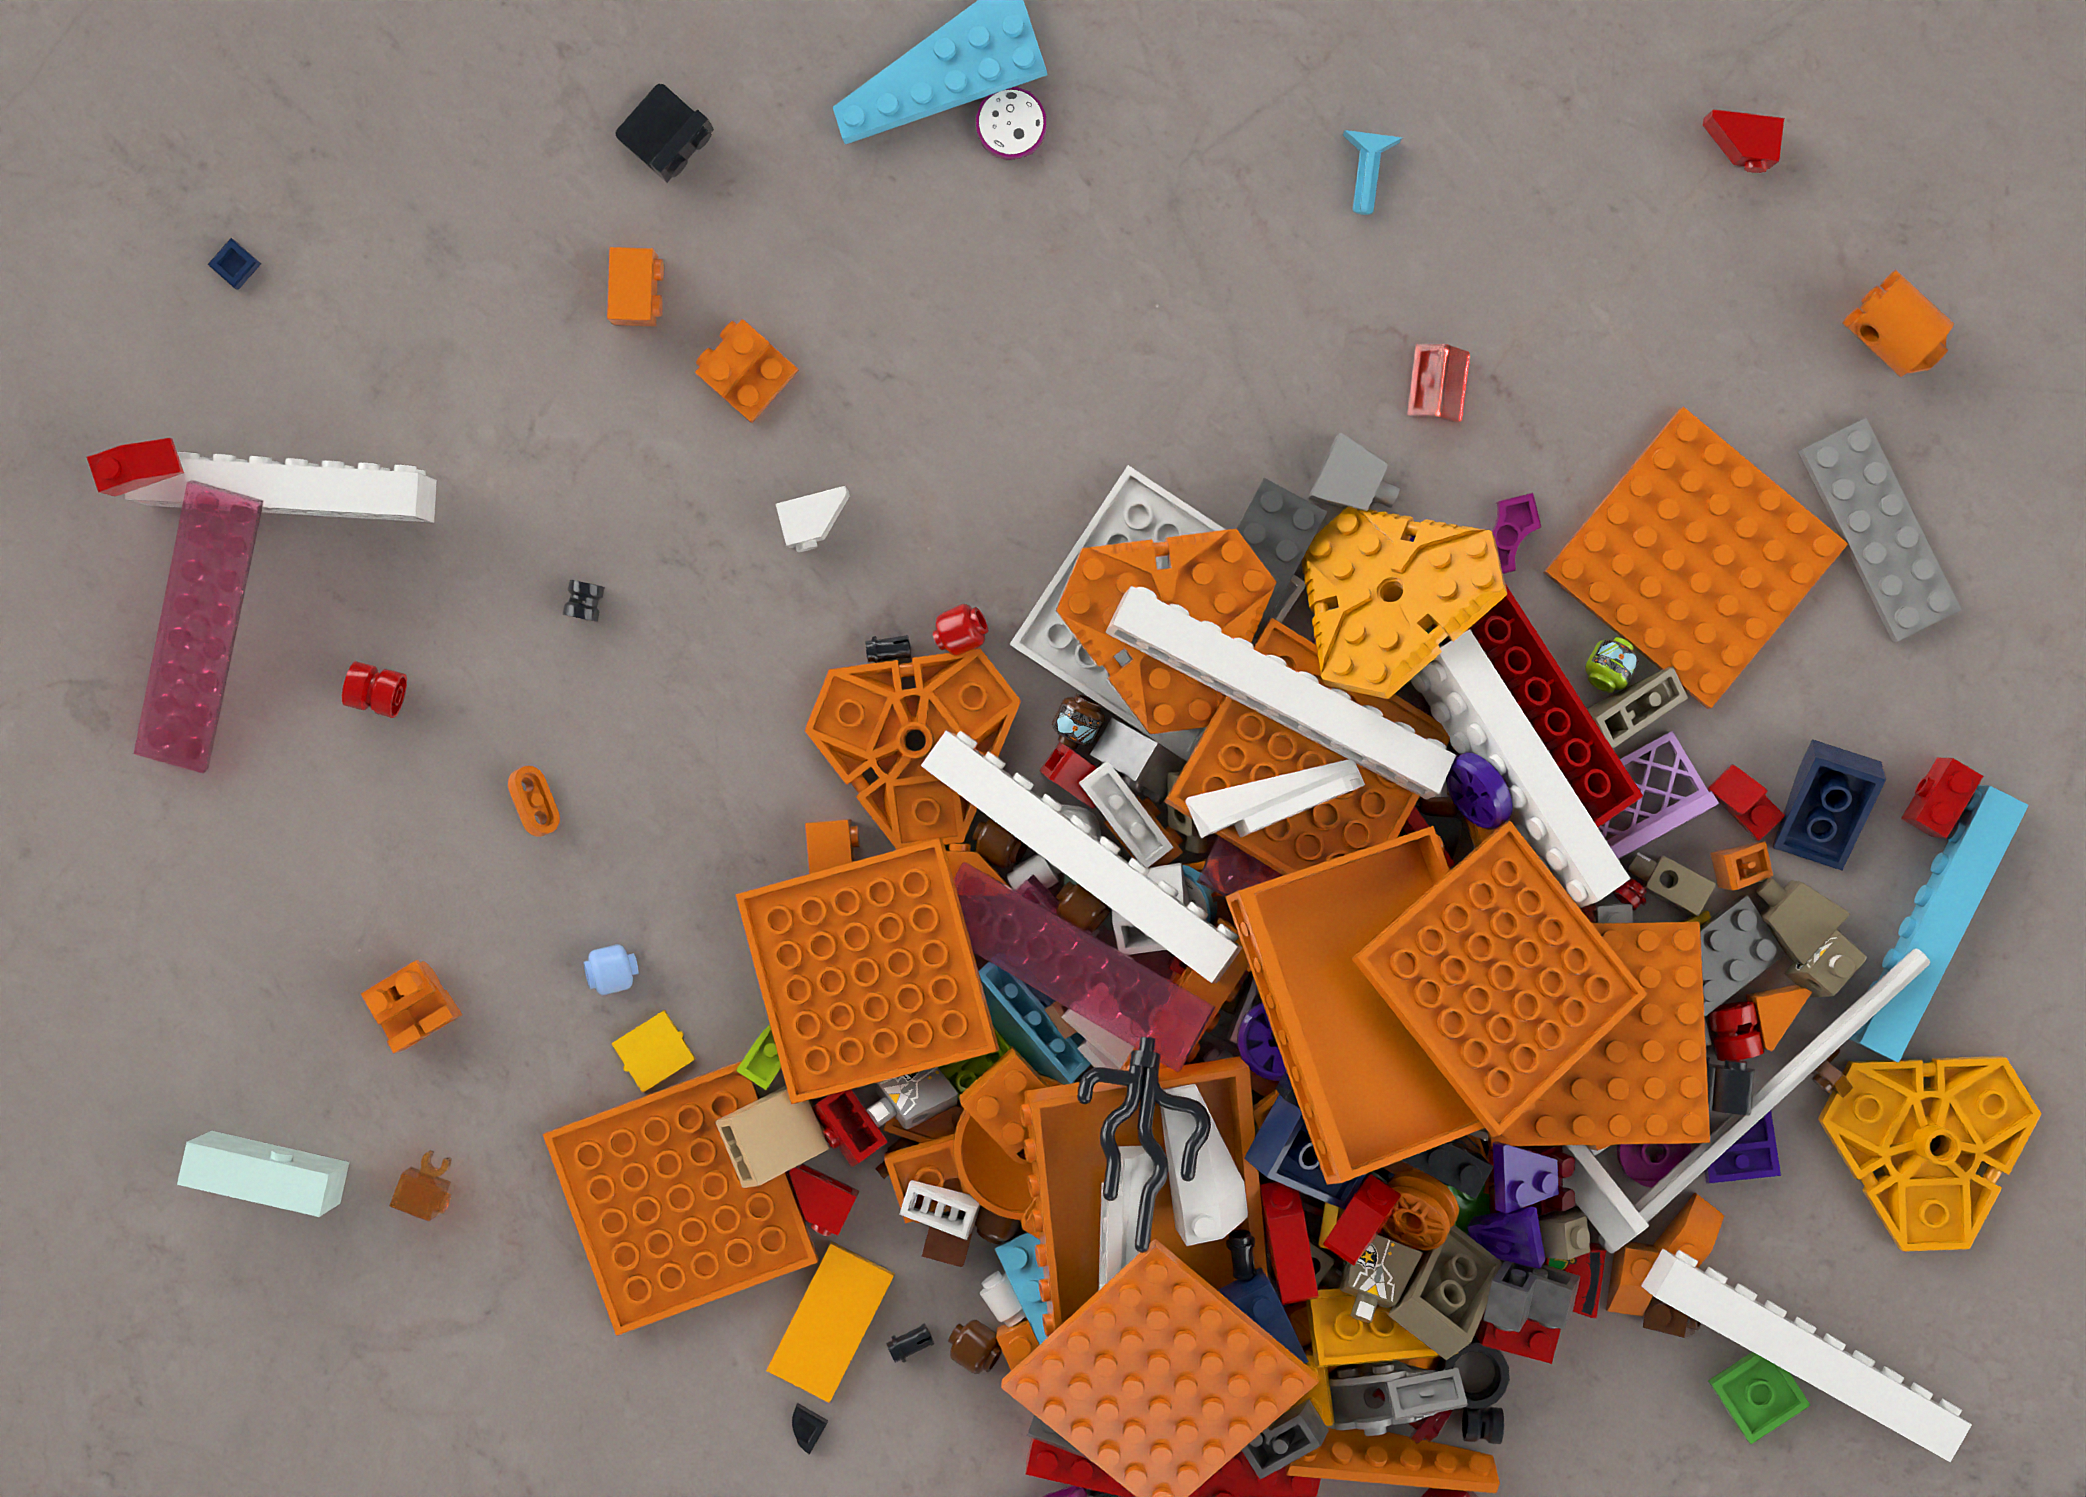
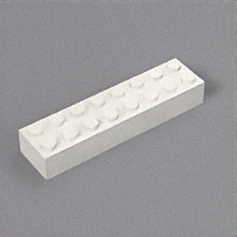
M177 452L184 471L183 474L125 493V499L159 507L434 523L437 480L426 476V471L418 470L417 467L409 465H394V471H390L389 468L380 467V464L358 463V469H355L354 466L344 465V462L325 460L322 461V466L319 467V464L308 463V460L286 458L284 465L283 462L272 461V458L250 456L248 462V460L236 459V456L213 454L212 460V458L200 457V454Z
M1469 629L1454 642L1450 641L1440 648L1442 652L1411 679V682L1415 689L1423 694L1431 707L1433 717L1442 724L1450 736L1453 748L1459 754L1469 752L1479 755L1490 762L1501 774L1512 798L1513 811L1508 821L1513 823L1579 908L1600 901L1630 880L1627 872L1471 630Z

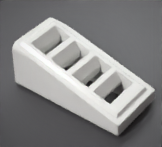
M911 1180L899 1215L967 1240L973 1230L981 1205L969 1194ZM918 1194L925 1196L921 1209L914 1208ZM932 1199L938 1201L935 1213L929 1211ZM946 1205L952 1207L949 1216L943 1215ZM960 1210L966 1212L963 1220L957 1218Z

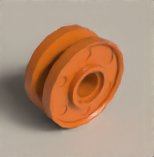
M1411 1170L1396 1173L1388 1181L1387 1185L1402 1196L1388 1221L1383 1226L1384 1231L1398 1243L1412 1249L1428 1251L1439 1248L1446 1241L1450 1228L1454 1226L1458 1218L1459 1207L1456 1197L1446 1185L1426 1173Z

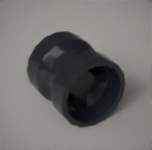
M570 580L568 586L570 599L564 605L563 615L598 622L600 611L597 605L598 600L603 598L605 587Z
M1464 1407L1462 1415V1437L1464 1441L1476 1442L1479 1439H1485L1489 1444L1502 1443L1504 1435V1413L1502 1408L1490 1407L1487 1410Z

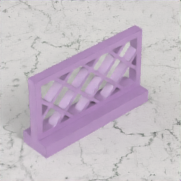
M1671 731L1620 759L1624 767L1630 762L1646 766L1641 785L1635 784L1643 795L1645 791L1664 797L1661 811L1656 814L1640 811L1642 797L1636 801L1635 809L1627 807L1623 810L1633 814L1629 829L1619 831L1608 828L1610 820L1604 823L1603 826L1598 827V829L1602 831L1601 834L1604 838L1606 833L1616 835L1608 839L1607 843L1616 857L1620 859L1712 809L1719 803L1712 791L1709 792L1675 734ZM1667 742L1676 755L1673 767L1653 762L1656 748ZM1650 752L1648 761L1639 758ZM1679 761L1685 771L1678 769ZM1651 768L1671 773L1666 792L1646 786ZM1680 775L1690 778L1697 791L1687 797L1671 793L1675 776ZM1669 798L1678 801L1673 805L1667 807ZM1638 816L1647 818L1636 824Z

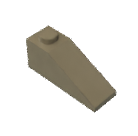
M1672 666L1595 703L1587 710L1611 747L1615 748L1688 697Z

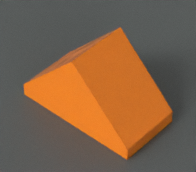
M1766 841L1710 853L1718 888L1738 890L1774 876Z
M1791 985L1746 994L1747 1001L1755 1003L1758 1023L1754 1026V1030L1761 1032L1764 1049L1771 1052L1774 1050L1812 992L1798 985Z

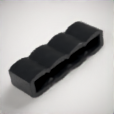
M1706 1057L1709 1111L1750 1116L1755 1069L1747 1068V1062L1725 1059V1065L1710 1064V1057Z

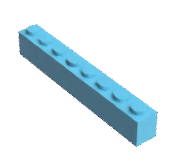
M1978 785L1959 821L1956 822L1948 835L1947 840L1949 841L1943 853H1939L1933 860L1930 868L1933 873L1927 884L1918 890L1914 899L1916 906L1911 916L1906 917L1900 925L1898 931L1900 938L1895 948L1890 949L1885 955L1882 962L1884 970L1878 981L1916 948L1927 956L1930 960V965L1856 1031L1849 1040L1899 1063L2029 806L2028 804L1992 786ZM1874 981L1870 985L1869 989L1873 987L1878 981Z

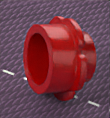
M1632 878L1613 891L1614 896L1621 903L1632 904V911H1635L1641 904L1643 906L1647 904L1646 899L1643 897L1647 891Z

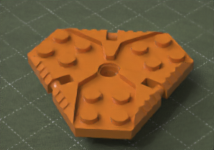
M1237 529L1166 537L1165 541L1156 543L1149 539L1087 547L1080 550L1056 612L1098 667L1103 665L1110 675L1107 678L1149 734L1204 728L1210 723L1225 695L1105 633L1123 595L1131 586L1135 588L1144 587L1157 595L1156 599L1167 605L1176 604L1185 608L1189 612L1190 617L1200 622H1212L1222 629L1221 633L1233 639L1242 638L1252 643L1277 582ZM1167 556L1169 568L1157 570L1156 557ZM1121 650H1124L1131 659L1123 666L1114 657Z
M981 648L973 649L957 656L943 653L914 657L912 662L900 664L899 660L841 667L829 669L804 731L845 784L851 783L859 793L855 797L896 850L938 838L943 839L944 845L964 842L977 807L921 765L946 730L956 735L959 731L964 732L977 742L974 748L985 756L989 751L999 757L1021 700ZM915 676L916 688L903 690L902 678ZM913 730L921 731L926 738L924 747L918 751L911 750L906 744V736ZM869 768H872L879 777L871 785L862 775Z

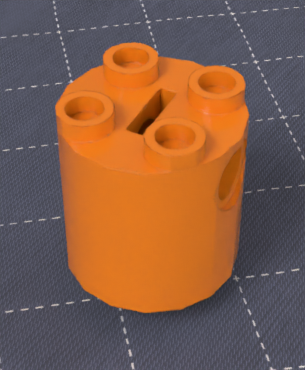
M1895 269L1880 284L1883 289L1878 285L1872 288L1861 300L1863 304L1860 308L1862 310L1858 307L1855 308L1842 321V324L1899 377H1902L1907 373L1928 371L1948 352L1946 348L1947 335L1953 328L1954 323Z

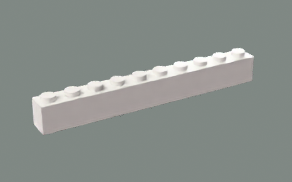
M1131 586L1123 595L1105 633L1347 759L1353 760L1355 763L1426 800L1440 793L1456 757L1455 754L1446 750L1447 746L1442 742L1431 738L1426 740L1415 734V730L1411 726L1402 722L1394 723L1382 717L1383 713L1379 709L1369 705L1361 706L1351 701V696L1348 693L1336 688L1328 689L1319 684V680L1312 674L1303 671L1298 673L1286 667L1287 664L1283 659L1274 655L1265 656L1254 650L1253 644L1242 638L1233 639L1221 633L1222 629L1209 621L1200 622L1190 617L1189 612L1179 605H1167L1156 599L1157 595L1147 588Z
M947 730L944 732L921 766L1209 982L1217 983L1243 948L1235 942L1239 937L1236 933L1223 924H1220L1218 928L1205 920L1209 915L1205 910L1192 901L1186 906L1176 898L1179 894L1178 890L1162 879L1158 884L1147 877L1150 871L1147 867L1134 858H1131L1128 863L1118 855L1120 848L1104 836L1100 841L1088 833L1092 827L1076 815L1069 819L1060 812L1063 806L1046 793L1041 798L1031 791L1034 784L1024 776L1016 772L1014 777L1004 771L1003 767L1006 763L989 751L984 756L974 748L977 742L962 731H959L957 735Z
M1662 1249L1641 1285L1654 1297L1951 1462L1972 1424L1959 1416L1962 1412L1960 1408L1943 1398L1939 1404L1931 1400L1933 1393L1913 1382L1911 1387L1906 1386L1902 1383L1904 1377L1886 1366L1883 1367L1882 1371L1874 1368L1875 1360L1856 1349L1851 1355L1844 1351L1846 1344L1826 1333L1824 1338L1814 1334L1817 1328L1799 1317H1796L1794 1322L1785 1317L1787 1311L1775 1303L1767 1300L1765 1305L1755 1301L1758 1295L1738 1283L1735 1289L1725 1284L1728 1278L1708 1266L1705 1272L1695 1267L1698 1261L1681 1250H1678L1676 1255Z

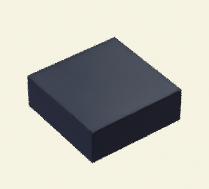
M230 238L208 265L233 288L239 290L261 263L237 241Z

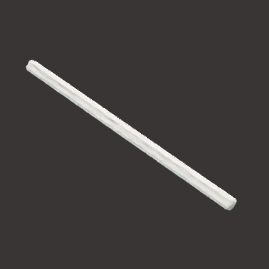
M1913 949L1753 1095L1750 1116L1732 1114L1710 1135V1143H1701L1638 1200L1633 1206L1645 1221L1651 1220L1930 965V960L1919 949ZM1600 1235L1598 1240L1601 1245L1610 1253L1616 1252Z

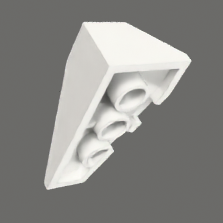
M1190 1084L1165 1089L1164 1091L1168 1094L1199 1101L1206 1108L1211 1122L1208 1139L1198 1152L1195 1177L1192 1181L1186 1182L1181 1178L1180 1174L1185 1143L1195 1131L1196 1121L1187 1112L1161 1107L1175 1229L1186 1246L1223 1239L1248 1217L1244 1181L1197 1086Z

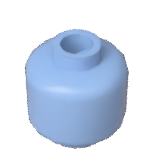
M620 944L593 950L589 954V961L583 962L589 989H596L600 995H608L629 989L633 983L632 975L639 974L634 953L627 954L625 948Z

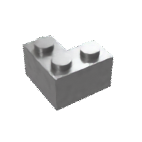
M1111 718L1090 754L1102 761V764L1106 761L1110 762L1119 776L1121 773L1125 775L1123 781L1128 786L1141 792L1143 787H1146L1143 794L1161 805L1168 796V773L1182 771L1187 763L1186 760L1114 718Z
M1505 1261L1492 1280L1483 1320L1493 1323L1495 1327L1504 1331L1519 1332L1527 1318L1536 1320L1540 1325L1547 1328L1564 1329L1572 1315L1580 1276L1544 1264L1538 1269Z
M1308 1399L1283 1413L1245 1446L1242 1452L1259 1479H1262L1320 1447L1329 1430Z

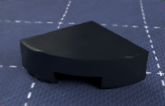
M797 1403L792 1416L793 1432L798 1445L810 1455L828 1420Z

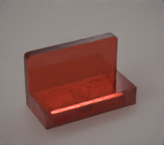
M1416 344L1407 411L1408 416L1414 418H1441L1451 422H1461L1470 359L1468 351L1448 344Z

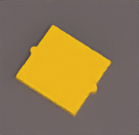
M663 1010L611 1043L625 1065L623 1067L624 1071L630 1072L642 1093L696 1059L683 1039L684 1032L678 1031L666 1010Z

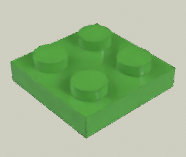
M1751 1352L1708 1380L1750 1444L1811 1406L1788 1371L1754 1352Z

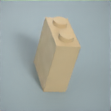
M784 1086L715 1121L743 1188L760 1186L829 1149L822 1133L825 1129L817 1121L812 1109V1099L791 1104L787 1086Z

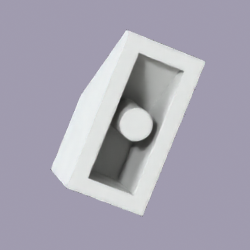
M842 486L777 503L776 508L786 546L789 548L796 547L797 552L817 548V541L826 538L850 497L847 487Z

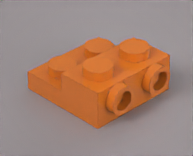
M741 319L738 324L731 321L722 330L719 337L723 341L714 351L711 348H707L698 357L696 365L699 368L695 373L747 420L753 423L799 370L753 327Z
M954 1134L884 1154V1160L900 1210L911 1180L969 1194L956 1168L953 1145ZM918 1194L914 1208L921 1209L925 1196ZM932 1199L929 1208L930 1212L935 1213L938 1201ZM946 1205L944 1212H951L952 1207ZM903 1216L905 1224L913 1221L915 1223H920L918 1221Z

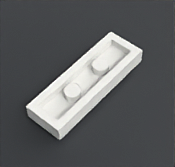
M1106 761L1079 782L1080 786L1136 860L1148 868L1174 848L1110 762Z

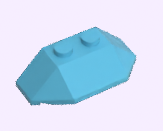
M999 952L979 970L993 1026L1035 1071L1062 1084H1071L1091 1065L1077 1049L1085 1038L1076 1032L1064 1039L1044 1010L1063 996L1065 991L1041 963L1008 956V954Z

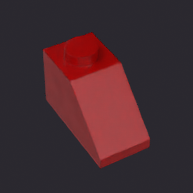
M1715 109L1703 118V127L1733 165L1745 166L1744 170L1747 172L1763 173L1779 162L1785 118Z
M172 438L120 445L86 457L98 492L114 497L184 473Z
M803 1163L790 1169L789 1174L805 1220L812 1223L811 1228L824 1236H830L831 1233L838 1236L859 1194V1190Z
M1370 1174L1344 1210L1323 1245L1355 1266L1388 1221L1402 1195Z

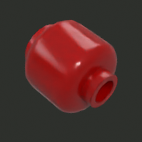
M960 604L941 613L937 617V630L933 631V637L940 650L946 649L951 655L957 656L983 645L985 634L989 632L984 615L977 607L972 608L970 605Z

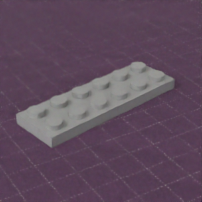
M1867 418L1857 421L1798 451L1840 537L1848 543L1846 549L1892 642H1898L1962 610Z

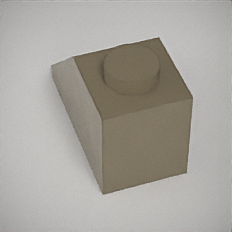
M1579 1206L1538 1217L1546 1258L1569 1260L1590 1252V1234L1587 1227V1217Z

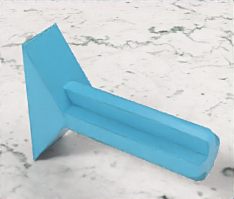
M1345 130L1343 136L1360 151L1352 209L1357 214L1369 215L1374 212L1381 153L1399 144L1403 137Z

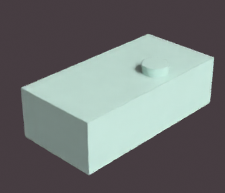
M209 1131L186 1142L177 1185L320 1217L340 1204L349 1162Z

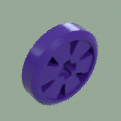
M1466 752L1456 757L1446 777V784L1449 794L1460 812L1472 823L1488 830L1496 829L1508 821L1513 811L1512 798L1509 788L1498 770L1486 759L1474 753Z
M1260 1002L1253 1006L1241 1020L1237 1033L1238 1050L1242 1060L1254 1073L1268 1080L1280 1081L1286 1067L1278 1047L1275 1045L1269 1046L1268 1039L1273 1038L1271 1035L1273 1031L1263 1002Z

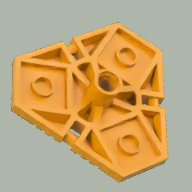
M1352 507L1344 509L1314 536L1301 560L1309 607L1313 614H1315L1312 618V625L1323 682L1329 687L1389 699L1442 652L1439 644L1446 637L1454 642L1507 595L1496 541L1492 531L1458 526L1456 524H1446L1445 522H1435L1428 519L1422 522H1415L1411 516H1400L1394 513L1388 514V512H1377L1368 509V511L1357 510ZM1411 536H1416L1414 542H1410ZM1432 624H1435L1437 627L1428 634L1425 630Z
M2003 1056L1932 1058L1931 1062L1923 1063V1060L1900 1059L1899 1063L1892 1060L1848 1061L1842 1073L1848 1079L1853 1089L1844 1098L1833 1090L1818 1117V1121L1833 1145H1835L1853 1177L1862 1181L1864 1185L1863 1193L1870 1201V1204L1875 1209L1898 1249L1902 1251L1970 1249L2002 1187L1996 1185L2001 1173L2010 1174L2041 1116L2040 1110L2010 1062ZM1923 1077H1930V1088H1924ZM1940 1136L1939 1148L1931 1152L1930 1143L1932 1139ZM1981 1162L1988 1164V1167L1981 1177L1975 1173ZM1882 1167L1885 1173L1876 1178L1873 1171Z

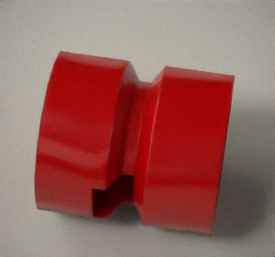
M354 661L344 680L342 703L344 706L359 710H366L370 706L371 710H374L378 715L395 718L405 698L407 676L404 673L387 669L379 673L376 666Z
M1744 1001L1719 1005L1708 1014L1710 1028L1718 1034L1713 1040L1717 1060H1743L1764 1054L1761 1032L1754 1030V1026L1758 1023L1754 1002Z

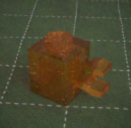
M431 1150L423 1155L420 1170L410 1167L402 1172L389 1205L392 1208L429 1222L438 1216L439 1213L444 1214L452 1195L447 1193L451 1182L438 1177L449 1170L451 1158H444L441 1167L436 1168L431 1163L434 1153Z

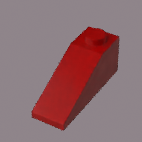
M1279 1182L1260 1185L1263 1226L1282 1305L1318 1298L1312 1255L1299 1191Z

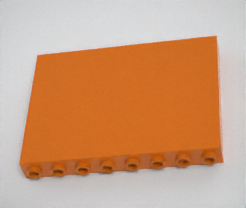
M1434 826L1225 896L1327 1185L1343 1183L1485 1128L1352 960L1359 951L1451 871L1443 854L1444 845L1442 839L1436 834ZM1533 1103L1524 1113L1536 1109L1535 1104Z
M1238 1056L1159 1069V1083L1163 1090L1190 1084L1197 1086L1245 1184L1248 1217L1232 1231L1239 1229L1250 1231L1251 1236L1255 1238V1246L1253 1247L1255 1268L1261 1267L1268 1277L1259 1172L1244 1159L1255 1139L1249 1066ZM1080 1082L1024 1091L1025 1104L1020 1105V1115L1023 1127L1028 1126L1029 1139L1024 1140V1152L1027 1162H1032L1033 1174L1027 1176L1031 1198H1036L1037 1209L1031 1210V1218L1034 1232H1039L1040 1244L1035 1245L1037 1265L1038 1267H1043L1044 1279L1039 1280V1292L1042 1302L1047 1301L1048 1313L1042 1314L1046 1337L1050 1336L1099 1291L1101 1183H1104L1106 1171V1157L1100 1144V1130L1106 1117L1124 1102L1127 1086L1098 1082L1094 1085L1092 1100L1088 1104H1081L1077 1099ZM1140 1102L1132 1116L1121 1123L1116 1129L1115 1141L1117 1146H1142L1138 1139L1137 1129ZM1155 1102L1152 1133L1166 1155L1161 1106ZM1168 1172L1166 1182L1155 1198L1150 1243L1154 1239L1158 1240L1216 1290L1237 1280L1233 1277L1231 1250L1226 1247L1229 1234L1223 1239L1186 1246L1175 1229Z

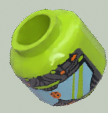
M1615 637L1614 640L1605 639L1599 641L1585 665V671L1589 676L1588 681L1594 687L1608 693L1624 689L1639 665V659L1632 651L1633 645L1619 637Z

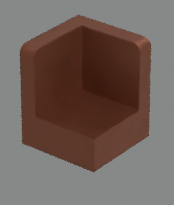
M929 1226L921 1257L963 1267L973 1230L968 1239L965 1240Z

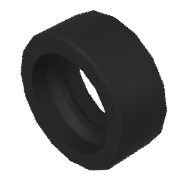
M1474 1336L1472 1342L1460 1350L1458 1354L1453 1355L1448 1360L1441 1357L1438 1363V1370L1453 1369L1459 1357L1468 1352L1477 1351L1488 1356L1494 1365L1495 1371L1492 1383L1478 1393L1464 1391L1468 1403L1467 1408L1483 1409L1497 1403L1505 1394L1510 1381L1509 1366L1500 1350L1481 1345L1476 1336Z

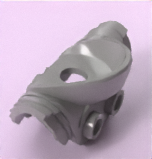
M1398 1360L1349 1364L1347 1368L1337 1370V1377L1329 1378L1335 1421L1332 1426L1326 1427L1336 1430L1364 1429L1365 1436H1374L1387 1433L1386 1426L1411 1423L1435 1415L1436 1413L1394 1421L1385 1384L1388 1381L1437 1371L1410 1370L1406 1364ZM1370 1387L1380 1388L1385 1395V1402L1379 1408L1369 1406L1365 1400V1392Z

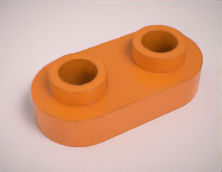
M523 766L515 770L509 776L508 789L524 828L528 833L536 837H542L555 831L560 823V814L545 776L534 766ZM521 782L526 785V791L523 789ZM534 815L539 818L540 824L536 821Z

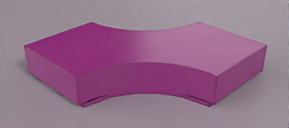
M1533 493L1496 502L1497 518L1491 531L1495 537L1503 574L1516 571L1515 556L1521 541L1529 533L1542 528Z

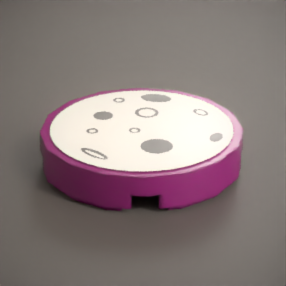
M1012 87L988 95L981 102L976 115V131L982 146L993 156L1004 160L1027 157L1033 154L1042 144L1046 133V113L1040 100L1030 91L1019 87Z

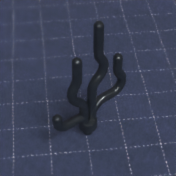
M1140 1037L1139 1050L1131 1051L1129 1071L1105 1067L1093 1068L1082 1076L1077 1094V1099L1081 1104H1088L1092 1100L1094 1085L1098 1082L1127 1086L1124 1102L1106 1117L1100 1130V1144L1106 1157L1103 1196L1107 1201H1114L1118 1196L1121 1172V1153L1115 1141V1132L1121 1123L1132 1116L1140 1102L1137 1125L1138 1139L1143 1149L1151 1157L1154 1166L1153 1174L1143 1186L1139 1202L1134 1245L1135 1249L1140 1253H1145L1149 1249L1155 1198L1165 1184L1169 1171L1168 1159L1164 1150L1155 1140L1152 1133L1155 1102L1169 1110L1187 1112L1196 1121L1195 1131L1185 1143L1180 1174L1181 1178L1186 1182L1192 1181L1195 1177L1198 1152L1207 1141L1211 1129L1210 1116L1206 1108L1199 1101L1168 1094L1161 1088L1158 1077L1161 1054L1154 1052L1155 1038Z

